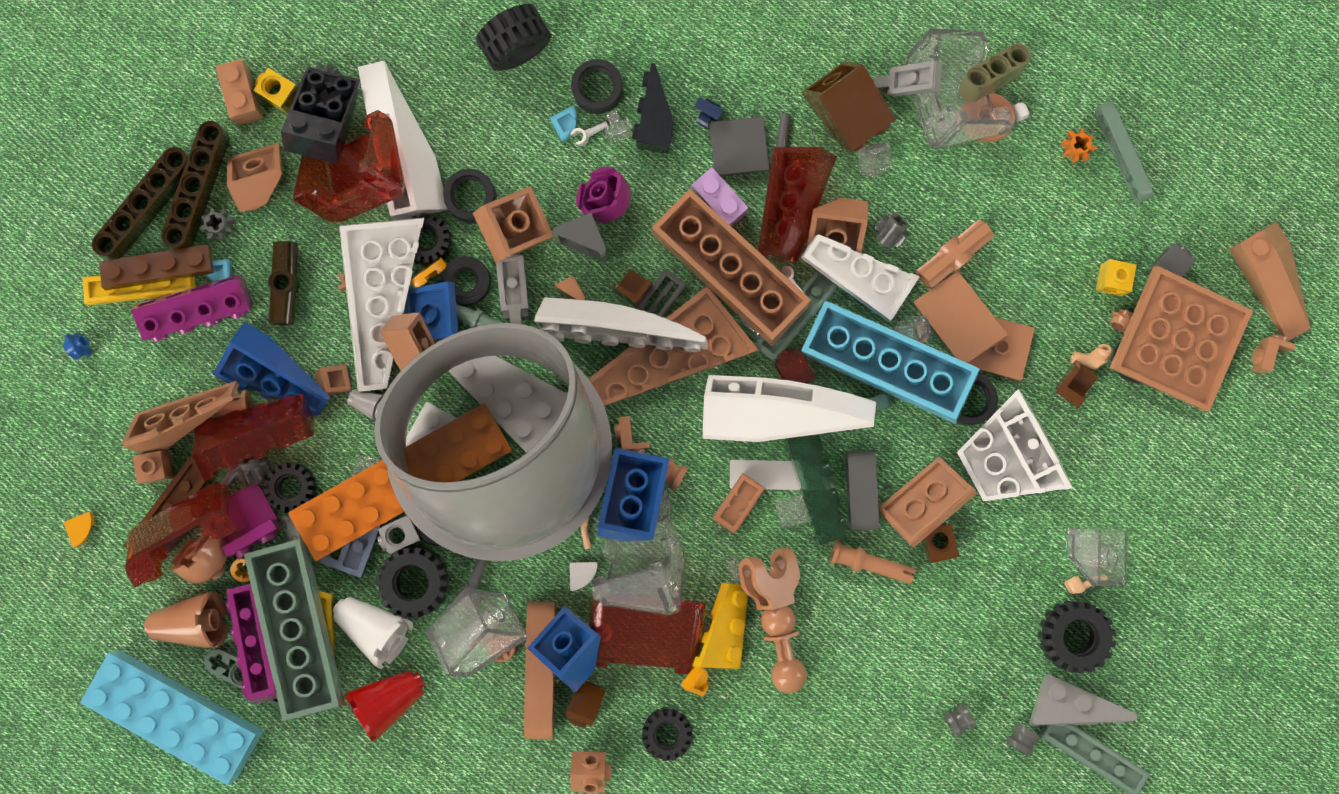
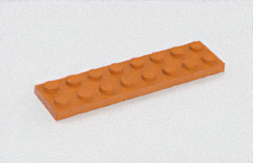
M483 403L406 446V460L409 474L413 477L432 482H458L508 454L512 449L486 403ZM381 460L288 512L316 562L405 511L393 491L387 466Z

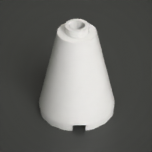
M351 597L339 600L333 608L334 621L370 662L380 669L384 668L383 662L390 664L399 655L408 641V638L405 637L407 629L411 632L413 629V623L407 618L397 614L394 615L387 610Z

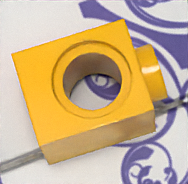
M267 68L265 73H261L256 79L253 91L261 99L288 114L298 87L270 68ZM281 85V89L277 94H270L273 86Z
M1112 259L1100 265L1096 291L1117 296H1124L1132 292L1137 265Z

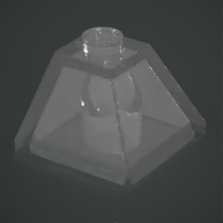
M1068 529V537L1066 539L1068 557L1092 586H1126L1127 531Z

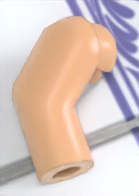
M1101 344L1089 354L1074 351L1070 364L1077 360L1090 370H1097L1111 359L1112 348L1107 344Z

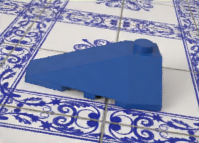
M247 322L243 323L230 341L213 372V375L226 383L237 381L239 390L243 391L249 388L261 392V397L270 400L273 396L284 400L287 406L317 416L330 398L270 336Z

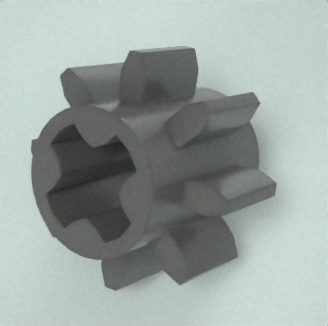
M210 208L211 213L207 216H201L204 220V226L200 230L205 233L210 232L208 239L211 241L219 237L221 241L226 242V236L235 234L232 230V224L236 220L233 217L227 218L229 212L224 208L220 213L214 208ZM217 221H222V223L219 224V229L216 230L214 227L218 226Z
M885 214L874 227L878 231L876 234L877 240L889 248L893 247L894 244L900 247L910 235L906 231L909 226L908 222L898 214H892L890 217Z
M247 451L241 454L238 458V463L234 464L236 468L235 473L239 481L247 480L250 485H258L264 482L267 478V473L271 471L266 454L259 456L256 451Z

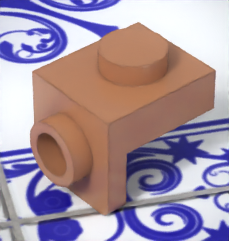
M1274 334L1271 337L1260 340L1258 347L1255 348L1251 357V363H1253L1252 372L1259 374L1272 372L1277 352L1286 353L1293 351L1296 344L1287 342V337Z
M630 416L618 417L619 424H614L616 441L621 440V446L624 450L645 454V450L650 449V443L633 444Z

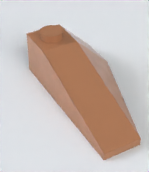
M1277 222L1228 249L1281 336L1287 337L1288 341L1311 329L1291 244Z
M237 381L136 413L122 441L123 446L142 454L167 450L231 402L235 397L239 384Z

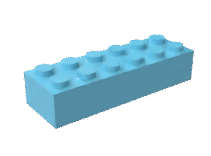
M824 301L801 350L803 356L954 424L962 411L980 370L973 365L827 301Z
M121 650L108 652L80 702L226 785L238 779L264 732L263 729Z

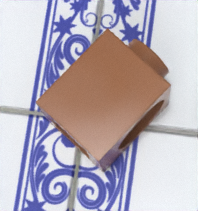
M156 451L133 456L138 484L173 480L175 477L171 452Z

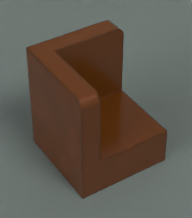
M630 269L620 284L617 283L614 286L615 293L637 307L652 287L653 282L650 279H644Z
M1075 360L1057 383L1056 393L1079 408L1086 400L1085 394L1096 381L1097 374Z

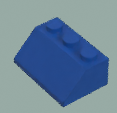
M619 448L614 449L597 528V536L624 542L654 539L670 459Z

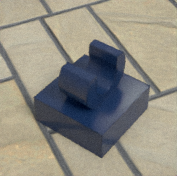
M704 96L699 97L694 107L702 112L697 118L696 123L706 128L712 118L716 120L722 119L727 109Z

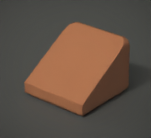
M572 276L555 285L557 291L573 300H586L576 279Z
M347 364L322 367L315 371L316 383L329 396L352 391Z

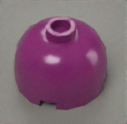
M601 167L588 175L591 179L586 185L582 182L576 194V205L584 215L592 213L594 221L598 223H611L618 220L629 208L632 199L631 188L620 172L612 167Z

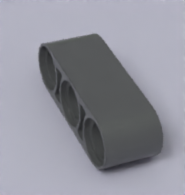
M875 450L846 451L849 530H878L879 510Z

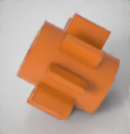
M1083 128L1076 135L1070 130L1066 134L1069 140H1063L1060 143V146L1065 147V153L1062 157L1068 156L1072 159V164H1075L1079 158L1086 162L1090 159L1088 153L1094 152L1097 148L1092 145L1091 141L1094 135L1088 136L1084 133ZM1080 143L1082 148L1076 149L1074 144L1078 145Z

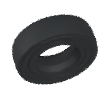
M463 256L452 260L447 264L441 276V283L447 281L455 283L456 303L462 306H471L482 301L488 294L491 286V277L487 267L474 257ZM463 271H470L476 276V285L470 291H461L456 286V277Z

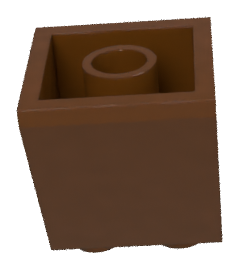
M844 61L801 92L837 142L846 150L858 151L868 144V139L887 131L890 128L889 124L896 120L863 64Z

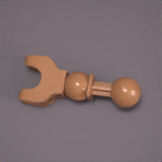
M783 547L771 554L769 574L762 560L756 557H748L739 563V575L744 592L755 600L757 610H764L761 616V625L768 634L763 637L764 641H775L778 661L771 671L772 682L779 691L790 694L798 692L803 688L807 680V671L803 663L793 657L790 641L791 637L800 635L799 631H793L796 625V616L793 609L788 606L795 603L793 594L799 583L800 571L794 551Z

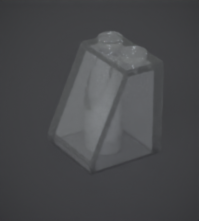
M465 588L426 631L445 675L468 678L527 639L506 594Z

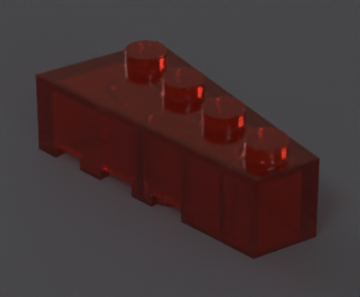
M774 147L758 245V252L770 261L797 263L810 229L813 209L819 206L837 159L836 155L823 147Z
M303 394L287 396L270 403H260L255 407L240 411L234 410L214 418L209 417L195 428L192 457L204 481L214 477L213 472L226 468L227 472L238 467L237 462L251 456L256 460L264 457L275 446L280 450L314 436V418Z

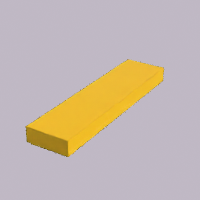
M100 275L83 277L85 305L155 299L196 287L195 277H188L105 291L101 287Z

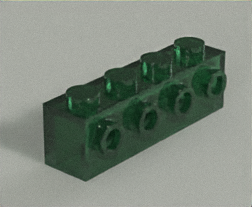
M819 434L785 438V446L816 544L822 545L847 537L845 531L849 530L845 515L839 514L836 505L840 503V498L836 487L831 488L828 480L829 477H832L828 461H822L820 451L824 449Z

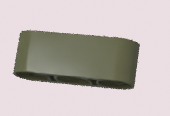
M1016 43L971 67L958 88L959 95L968 102H976L1018 79L1031 60V51L1025 45Z

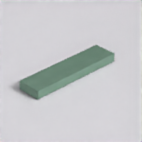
M816 270L801 288L806 296L811 299L810 308L773 346L761 336L754 345L774 363L818 312L824 301H827L839 286Z
M1066 724L1064 726L1044 725L1038 734L1129 794H1139L1150 776V773L1073 724Z

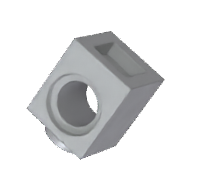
M407 515L378 529L380 536L377 537L382 550L384 552L388 551L389 554L423 541L416 530V525ZM397 528H401L405 533V539L400 544L396 543L392 538V534Z

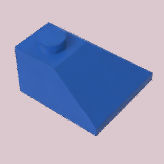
M564 606L527 649L576 692L595 671L601 637Z

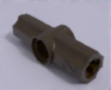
M273 242L272 271L268 279L270 287L269 324L294 325L296 293L299 289V282L297 280L299 244L296 242ZM288 277L289 285L287 288L279 290V281L282 278Z

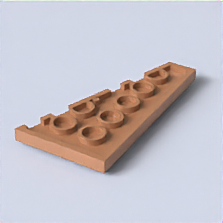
M706 286L666 319L705 336L708 342V350L700 349V352H688L682 347H673L672 350H661L656 348V345H645L644 348L630 346L590 377L589 381L597 391L605 407L758 351V348L709 287Z

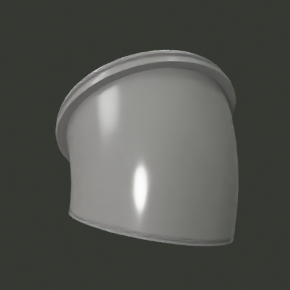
M514 323L488 324L458 332L435 343L416 356L396 376L385 392L376 414L374 429L376 446L387 466L393 491L403 510L412 522L430 539L466 557L488 561H510L527 558L556 546L574 533L589 517L596 507L608 480L612 457V437L605 407L592 383L573 364L563 345L550 334L535 327ZM513 356L535 362L547 368L569 386L566 403L552 429L532 450L512 464L491 474L460 482H432L413 477L409 474L406 460V438L414 409L434 381L455 366L481 357Z

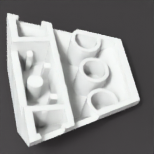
M1019 389L957 452L983 501L1073 488L1058 455Z

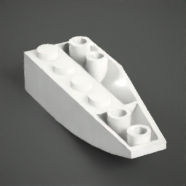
M385 61L358 67L370 132L390 217L393 220L412 219L415 215L420 217L423 213L430 215L448 210L444 203V188L437 159Z
M544 297L535 315V323L540 330L550 334L559 342L564 341V338H569L583 344H589L591 340L602 341V344L617 346L619 342L629 343V346L635 348H644L645 345H656V348L661 350H672L673 347H682L688 352H700V349L708 350V342L705 336L676 322L627 306L599 301Z
M708 375L704 394L703 439L761 442L874 427L876 402L846 392L795 381L760 377Z

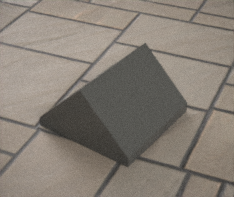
M592 213L554 227L552 233L556 243L607 263V250Z

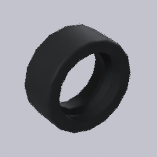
M592 59L576 68L572 76L571 89L575 102L581 109L591 114H603L611 111L618 105L622 97L623 82L620 72L612 63L602 59ZM595 71L607 74L613 83L611 95L601 102L588 100L581 90L584 77Z
M472 168L461 169L452 174L446 181L443 190L444 203L449 212L458 220L466 223L477 222L473 215L475 211H464L456 205L454 201L456 188L464 181L473 180L479 182L486 191V199L483 205L497 200L496 190L490 178L482 171Z
M978 374L974 384L981 387L985 392V407L977 415L969 416L960 413L956 421L960 425L972 426L981 424L989 419L997 408L998 395L996 388L990 379L982 374Z

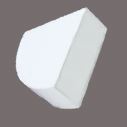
M598 562L570 563V591L586 586L593 579L597 571Z

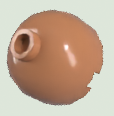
M210 527L199 532L202 537L197 541L191 538L179 550L172 561L176 566H171V569L188 582L197 584L204 583L211 578L216 580L226 569L224 565L227 561V556L222 549L226 543Z

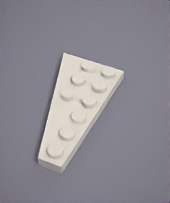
M424 218L339 226L357 389L359 392L387 388L393 356L384 342L380 331L391 316L401 315L404 312L413 272L415 253H417L418 240Z
M497 356L476 358L449 370L480 405L486 403L493 418L526 453L532 450L552 429L567 400V393Z

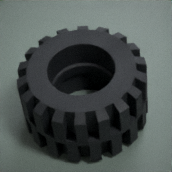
M522 4L506 9L490 19L478 32L476 42L494 71H504L518 67L534 58L546 47L552 35L533 4Z
M420 547L403 548L393 552L392 556L387 557L383 561V567H379L377 572L380 574L379 579H376V585H379L377 595L382 597L383 606L389 607L391 613L394 615L399 614L403 618H418L436 611L440 604L444 603L447 598L446 594L450 591L448 583L451 578L450 574L447 573L446 568L448 567L446 563L440 560L441 557L438 554ZM409 566L421 567L428 576L429 585L427 592L418 599L406 597L399 587L400 574Z
M1065 601L1064 604H1056L1053 606L1054 610H1048L1045 613L1047 618L1045 621L1041 620L1039 625L1042 626V632H1038V638L1042 639V643H1039L1041 650H1045V657L1051 660L1055 666L1075 673L1096 671L1095 667H1103L1106 664L1104 662L1105 658L1110 659L1113 655L1109 651L1111 647H1116V642L1112 641V636H1116V630L1111 629L1110 625L1113 622L1110 618L1105 617L1106 613L1102 609H1098L1090 603ZM1075 620L1083 621L1090 632L1088 645L1079 653L1068 651L1063 640L1066 627Z

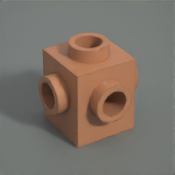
M572 751L570 771L571 792L605 793V781H611V764H606V752Z

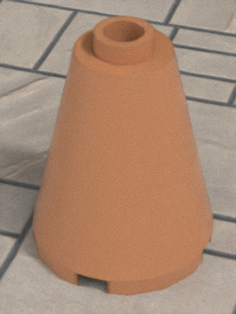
M205 592L151 612L144 622V630L152 640L210 649L219 647L225 641L228 632V625H223V616L228 615L224 600L218 593Z

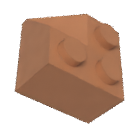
M531 186L487 203L473 212L496 263L536 247L554 237Z

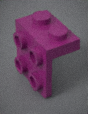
M259 484L243 488L215 504L210 509L213 519L227 542V545L222 547L227 557L243 558L244 554L253 552L252 547L259 543L265 545L278 537L277 533L284 530L273 507L267 502V497Z

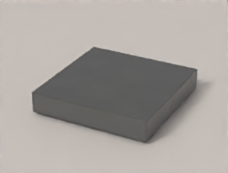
M763 117L709 122L714 170L720 177L769 172Z

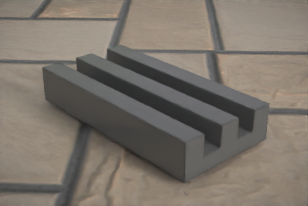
M664 269L635 309L642 311L666 277L670 279L669 283L647 311L653 314L676 283L679 287L657 315L664 317L687 287V284L667 269Z

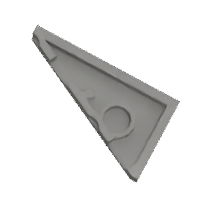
M1047 674L1043 677L1028 725L1031 727H1038L1039 725L1064 726L1066 724L1096 725L1098 723L1111 722L1113 724H1123L1136 721L1138 714Z

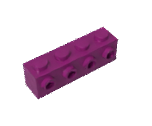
M239 274L138 303L131 309L142 341L152 339V342H157L168 338V334L178 331L179 334L195 330L194 326L204 323L206 327L220 323L221 318L231 316L232 319L243 317L248 314L247 311L250 310L253 302L243 274Z
M251 584L226 590L228 597L226 607L233 623L231 628L232 638L237 644L238 649L236 659L238 667L242 671L244 681L242 682L243 694L247 701L255 704L277 699Z

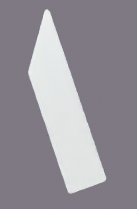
M730 460L729 487L731 489L742 473L765 487V489L835 491L837 489L803 461Z

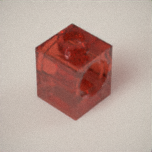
M792 348L777 355L779 360L775 362L774 366L782 380L808 384L816 379L800 349L793 352Z

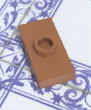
M742 473L712 519L735 534L765 490V487Z

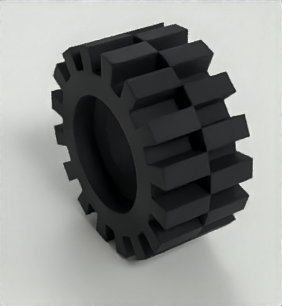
M423 213L420 217L413 216L412 219L424 218L421 231L431 230L435 232L437 237L436 244L431 249L424 250L418 247L414 262L427 266V264H432L440 258L444 260V256L450 253L449 247H452V235L449 228L435 215L430 214V216H427L426 213Z
M287 462L273 467L274 470L268 472L267 476L269 477L263 483L266 485V489H263V492L267 494V502L271 503L274 509H278L281 512H290L315 498V491H318V486H315L317 479L312 475L313 472L310 469L305 468L306 466ZM295 477L300 482L301 490L296 497L286 498L281 492V484L286 478Z
M663 708L662 710L654 711L652 715L648 716L642 730V741L646 751L651 753L655 759L659 758L666 762L667 760L674 761L676 758L685 755V752L690 748L693 737L689 720L682 712L680 713L674 708ZM663 724H672L678 730V738L671 745L661 744L656 737L657 729Z

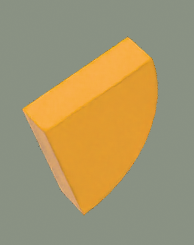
M442 258L438 259L417 273L411 279L412 284L415 288H419L427 283L429 278L441 273L447 265Z
M87 512L63 522L73 548H77L87 541L92 526H94L93 512Z
M694 666L681 685L686 691L704 697L709 687L707 684L708 672L704 668Z

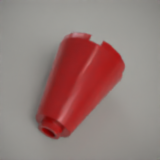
M410 670L350 690L344 694V697L373 743L424 694L422 688L426 685L418 672L412 674Z

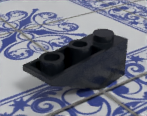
M651 63L650 72H644L642 87L646 88L645 98H639L637 113L641 114L640 124H634L632 139L636 140L637 149L669 154L673 134V118L656 64Z

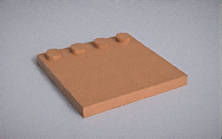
M1153 266L1110 369L1202 411L1209 412L1253 310L1166 269Z

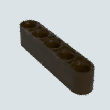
M205 121L197 130L162 230L161 238L163 243L173 250L193 246L202 221L201 216H204L229 144V134L215 121ZM213 131H218V137L214 141H209V135ZM209 156V163L206 166L200 167L201 159ZM200 181L199 190L191 192V186L195 182ZM191 207V214L187 218H183V210ZM182 232V240L174 244V236Z
M170 147L164 151L94 236L92 249L96 254L111 260L121 258L176 192L189 156L188 153L179 147ZM183 157L182 164L174 167L175 159ZM165 177L164 186L157 188L158 180ZM147 198L148 205L140 210V202ZM130 219V227L122 231V224ZM112 240V249L109 252H105L106 243Z

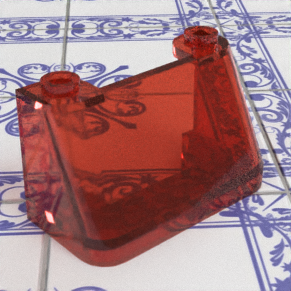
M379 110L368 114L365 117L364 125L370 133L345 144L338 164L302 155L292 200L327 221L339 223L401 197L404 192L405 181L392 120Z
M223 484L209 485L129 531L127 535L125 571L134 588L151 583L164 576L161 570L162 564L170 556L164 544L194 527L201 525L204 532L213 539L224 538L233 532L238 534L251 527L227 486Z
M591 591L588 626L601 637L595 667H607L608 663L674 668V673L689 674L691 669L695 667L693 666L695 657H699L706 603L697 600L683 601L680 599L612 595L605 592Z

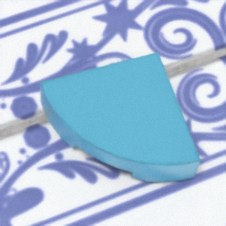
M574 105L550 117V121L562 143L566 142L571 137V132L576 129L577 115Z
M229 259L213 260L214 274H207L209 279L214 282L232 277L231 261Z

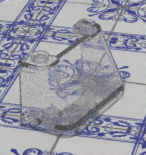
M929 29L906 56L905 65L929 61L942 63L940 91L913 94L927 141L932 148H947L1003 135L1015 125L1012 114L1007 107L993 109L989 95L976 102H968L959 95L958 88L967 71L984 61L989 55V46L984 32Z
M666 514L658 517L653 540L624 542L605 538V542L601 544L602 552L606 559L609 558L611 565L607 580L604 576L595 578V582L591 587L594 599L600 601L602 605L663 615L679 613L686 561L670 515Z

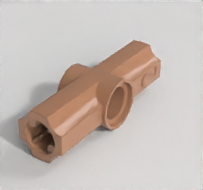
M979 219L958 237L955 236L937 251L934 257L916 271L917 275L920 276L921 282L929 289H932L952 271L956 272L973 258L972 255L995 237L990 227Z

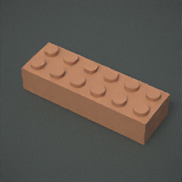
M691 189L651 227L654 238L771 346L810 308L811 299Z

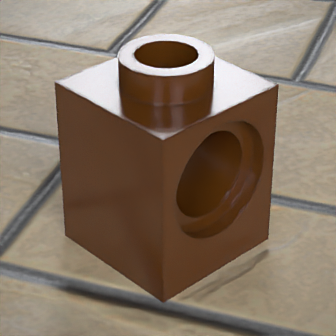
M942 523L922 540L928 563L959 557L952 524L944 525ZM936 533H941L945 537V544L940 549L936 548L932 542L933 536Z

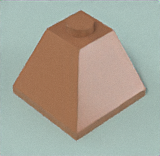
M279 142L227 158V187L239 212L254 211L266 205L282 175L281 146Z
M839 198L813 209L806 249L813 238L819 234L861 253L868 223V201Z

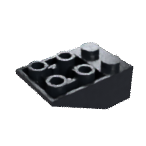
M307 67L281 129L284 151L338 164L347 140L361 81Z

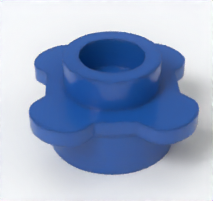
M67 333L64 336L66 341L63 342V348L70 357L79 359L83 355L88 357L92 355L89 341L83 335Z

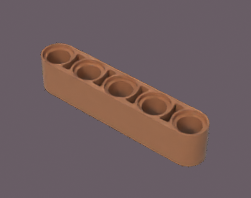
M528 601L524 739L553 740L555 674L531 653L527 647L556 616V601Z

